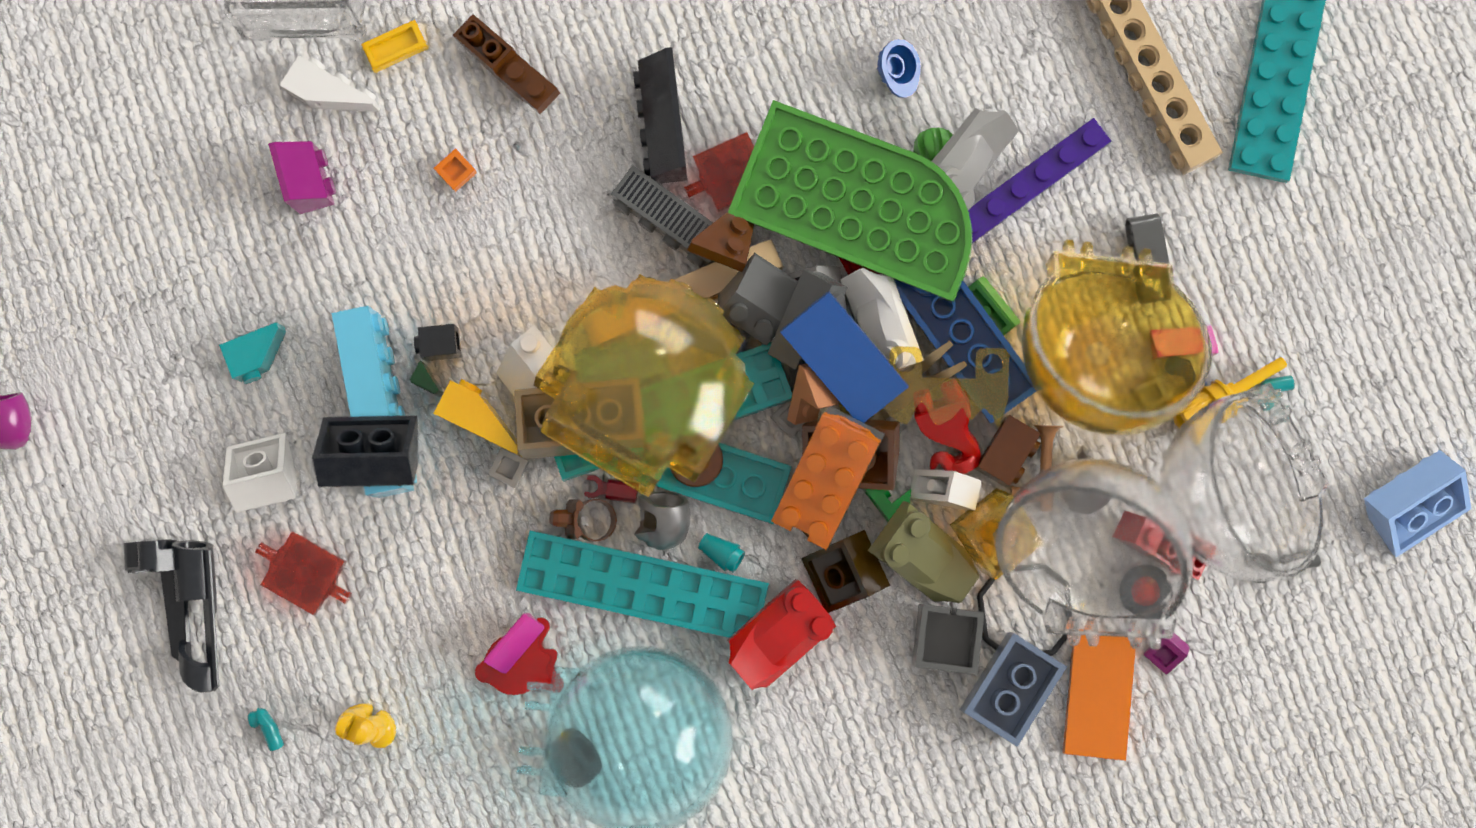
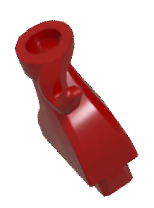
M952 379L940 385L943 394L942 398L933 400L929 389L914 392V418L920 431L934 442L961 451L957 456H952L945 451L935 452L931 456L929 469L935 470L938 464H940L944 471H956L965 474L978 467L981 452L978 441L968 428L971 408L966 390L962 391L957 380Z

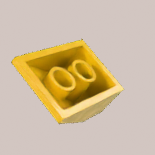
M463 379L460 380L459 384L450 380L434 414L522 457L518 451L516 437L489 401L481 396L483 390Z

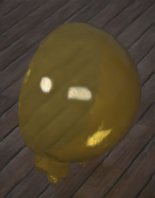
M1066 239L1062 251L1053 250L1046 263L1047 279L1035 292L1023 322L1022 355L1027 375L1036 393L1054 413L1066 422L1085 431L1107 436L1134 435L1164 425L1182 413L1206 383L1212 366V343L1205 321L1195 304L1175 284L1173 264L1153 262L1150 249H1142L1139 260H1135L1134 250L1129 246L1123 248L1121 258L1094 255L1092 242L1086 241L1082 244L1080 253H1075L1074 241Z

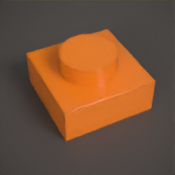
M456 148L434 167V170L455 192L478 173Z

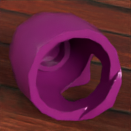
M22 392L0 395V449L17 450L27 444L32 422L30 408Z

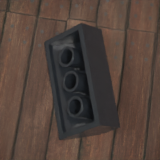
M668 47L638 60L639 71H633L635 89H641L642 100H636L638 118H644L645 129H640L641 146L648 149V158H643L644 173L647 176H651L659 184L688 181L672 47Z

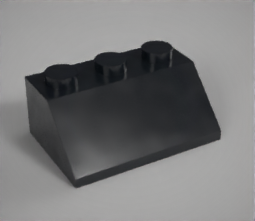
M417 415L323 417L312 455L318 487L414 485L418 466Z

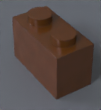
M1007 415L1002 420L982 454L979 465L975 470L1004 487H1008L1012 483L1017 484L1025 472V468L1022 465L1027 456L1032 458L1040 447L1041 443L1037 439L1041 433L1015 417Z

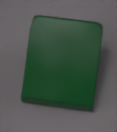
M420 360L410 378L411 383L438 397H442L444 392L428 366Z

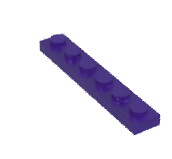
M1092 118L974 204L968 210L972 225V244L1109 145L1111 139L1098 122Z

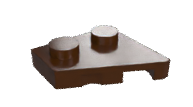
M726 212L694 237L687 251L742 272L747 263L754 224L746 221L744 218L736 217Z

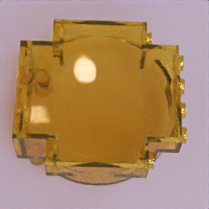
M639 274L637 279L631 281L626 289L612 285L600 290L594 286L586 300L567 321L559 341L535 376L533 386L555 398L546 412L541 433L647 497L651 495L667 467L695 483L754 385L745 373V363L736 356L745 337L727 322L723 316L725 310L721 309L716 301L711 298H703L693 292V289L684 282H677L672 278L669 282L657 281L654 278L644 277Z

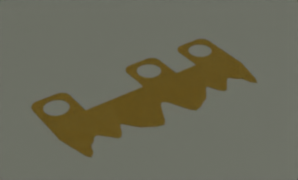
M896 346L890 350V364L909 386L883 407L890 417L900 423L907 424L918 404L922 402L926 406L935 425L952 419L960 408L963 407L970 420H973L982 409H986L989 414L993 415L995 424L998 427L1000 426L1008 401L1009 353L1003 348L979 349L976 353V379L922 378V352L919 348ZM908 352L915 357L916 364L911 371L903 372L897 368L896 358L900 353ZM997 354L1000 356L1003 366L998 373L990 374L983 369L982 361L986 355ZM839 402L840 411L850 416V413Z

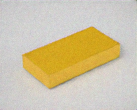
M415 20L361 44L375 73L429 49Z

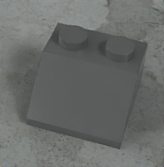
M754 253L747 261L743 271H738L718 295L717 314L760 342L768 345L776 335L798 281Z

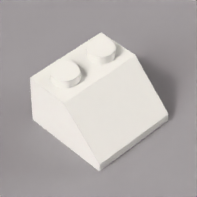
M535 325L510 344L496 373L514 397V390L571 385L579 381Z
M286 433L226 448L222 486L236 513L296 498L297 477Z

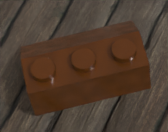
M819 417L817 420L806 422L802 425V456L820 420ZM867 420L864 422L865 424L885 433L859 489L894 490L900 451V421Z

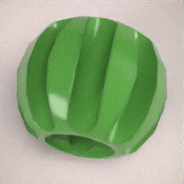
M939 127L926 129L919 133L915 139L913 152L932 161L953 134L949 130Z

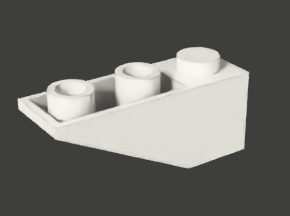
M298 55L280 83V87L287 94L312 109L379 112L381 109L375 101L376 96L364 87H360L359 90L349 85L351 81L338 72H335L334 75L324 70L326 66L313 57L306 60Z

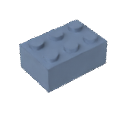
M1007 632L959 710L1018 747L1067 666L1017 634Z

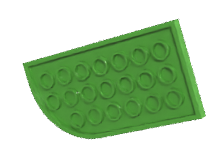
M775 100L772 101L728 213L744 218L754 225L954 302L970 261L972 225L966 203L951 178L935 163L921 155Z

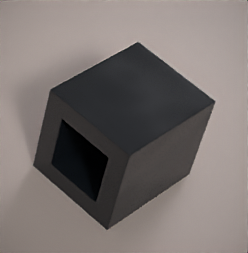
M455 324L417 327L418 336H414V349L416 354H420V358L425 361L462 358L459 328Z

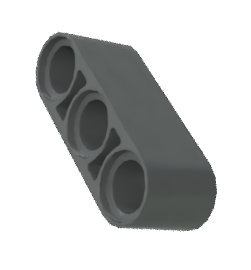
M1159 214L1126 218V237L1140 302L1147 303L1173 298L1174 283Z

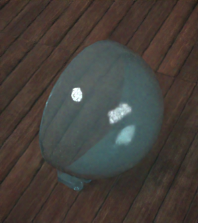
M626 646L603 653L579 669L560 666L553 667L551 684L528 682L527 689L533 692H550L549 704L529 701L525 702L524 708L548 712L544 748L520 746L519 753L525 756L541 755V768L522 765L517 766L516 772L517 774L540 776L539 795L563 797L584 819L600 828H678L700 814L717 795L728 773L733 752L732 722L726 702L714 681L694 662L676 652L653 646Z

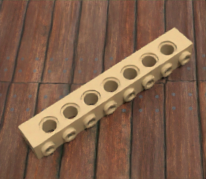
M1087 0L1090 11L1093 14L1096 13L1101 22L1100 28L1104 37L1110 39L1115 48L1116 60L1120 65L1125 66L1129 74L1128 81L1130 86L1140 94L1145 114L1148 117H1152L1156 124V134L1162 143H1166L1171 152L1170 160L1177 170L1180 169L1182 175H1185L1220 156L1223 152L1142 1ZM1110 5L1119 6L1122 9V14L1114 13ZM1124 31H1132L1136 36V40L1128 39ZM1138 56L1146 57L1150 62V66L1142 65L1138 60ZM1152 82L1160 83L1164 88V92L1154 90ZM1166 108H1173L1177 112L1178 118L1169 117ZM1180 134H1187L1192 140V145L1184 144L1181 141Z

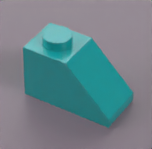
M275 322L219 345L232 379L248 384L261 379V374L270 370L286 334V329L283 325Z

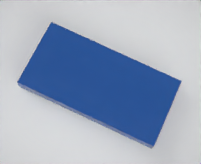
M830 291L826 292L780 330L781 334L851 416L863 423L909 387Z

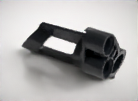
M171 539L123 543L125 571H128V573H161L171 656L179 661V672L182 681L187 687L196 692L216 691L220 685L215 622L217 592L214 545L204 541H177ZM203 599L207 662L195 661L191 656L189 600Z

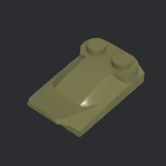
M906 501L902 502L868 549L871 554L934 602L961 603L979 579V573L973 563L970 552L933 523L926 514L918 511Z

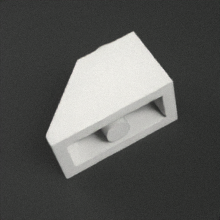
M915 469L910 499L953 509L975 511L982 481L956 471Z

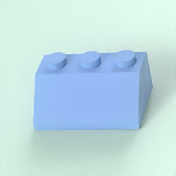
M1441 450L1429 457L1423 458L1417 465L1404 473H1400L1392 481L1372 491L1364 498L1369 520L1395 557L1403 554L1471 510L1466 470Z

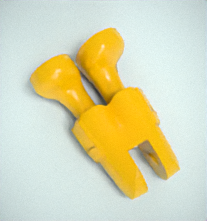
M363 703L349 707L339 716L335 732L339 738L351 741L354 745L370 743L375 748H385L395 739L396 725L388 712L380 710L372 716V705Z

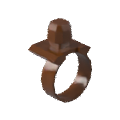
M571 499L567 502L566 509L550 512L549 523L554 527L565 528L567 539H578L581 537L587 541L597 542L603 541L612 535L616 528L617 516L613 506L605 500L590 499L582 502L580 499ZM591 501L601 502L607 507L611 517V524L607 533L595 540L588 538L582 533L577 521L579 511Z

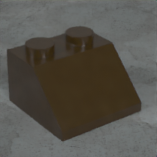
M865 529L829 545L827 550L822 548L801 558L822 606L828 613L865 599L890 586L879 559L868 551L872 544Z

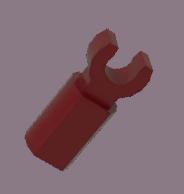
M595 475L587 476V480L595 481L598 488L592 493L585 492L584 495L586 497L594 499L605 495L606 500L636 504L639 483L613 479L603 482L601 478Z

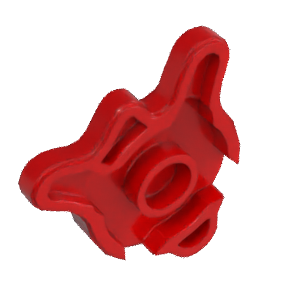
M543 617L537 618L544 625V630L507 673L496 670L484 662L485 660H483L475 668L477 680L482 683H489L498 691L508 695L525 694L534 689H545L551 693L561 692L565 683L554 670L558 652L553 648L545 649L542 646V642L550 630V622ZM500 637L498 640H496V641L491 645V647H490V648L488 649V651H487L486 656L491 652V650L496 646V644L502 639V637Z

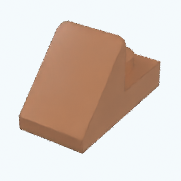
M807 363L801 364L798 367L787 420L794 425L817 420L821 408L839 404V400Z

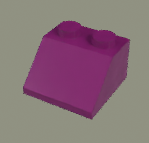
M312 141L268 143L285 203L300 215L335 205L332 195L336 194V189L331 177L327 178L324 167L328 166V161L323 149H319Z

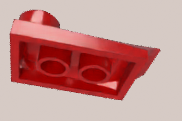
M794 579L727 640L730 646L728 663L751 690L769 687L818 642L829 638L836 625L816 597L799 580Z

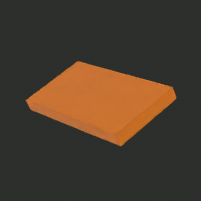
M1073 630L1063 741L1064 754L1126 761L1137 637Z

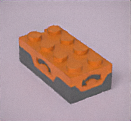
M829 406L822 414L771 522L788 531L795 527L809 534L808 541L827 550L885 433Z

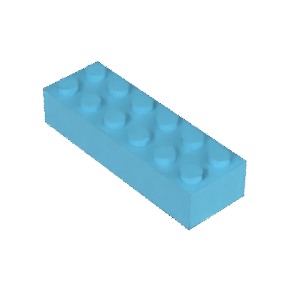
M369 306L332 313L350 416H405L403 407L398 406L396 396L400 394V385L397 376L393 377L391 365L395 364L392 348L387 347L385 336L389 335L386 318H382L378 312ZM417 475L415 476L414 483H417ZM364 486L366 496L382 498L414 491V486Z

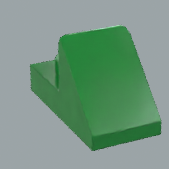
M862 489L887 522H889L903 501L910 503L911 489L892 503L888 499L892 496L889 490Z

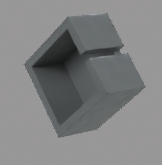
M919 604L912 665L919 668L978 675L985 612L952 608V613L950 614L951 608Z

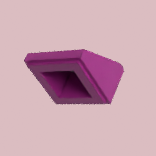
M1166 627L1143 655L1167 675L1188 656L1190 647L1171 629Z

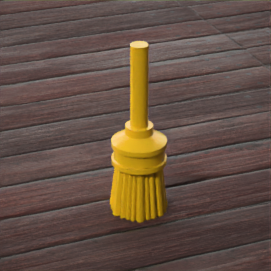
M1279 357L1235 384L1230 382L1225 385L1216 379L1209 386L1202 387L1200 393L1170 405V414L1175 425H1177L1184 436L1193 439L1216 420L1222 421L1227 415L1237 412L1236 401L1241 398V394L1286 368V361Z

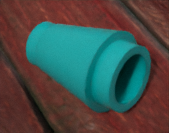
M708 533L703 536L698 545V549L703 551L722 570H729L732 573L737 570L745 556V551L740 549L741 546L739 544Z

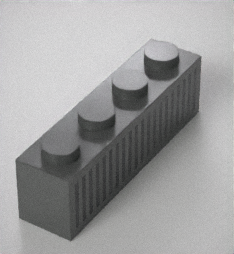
M632 165L611 193L615 201L614 207L626 216L632 213L639 218L638 224L648 232L653 233L655 230L664 236L662 241L673 250L677 251L678 248H681L688 253L686 258L697 267L701 268L703 265L707 266L714 263L712 260L687 251L691 240L713 222Z

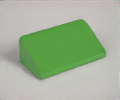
M984 276L968 287L1003 335H1006L1021 323L1020 319Z

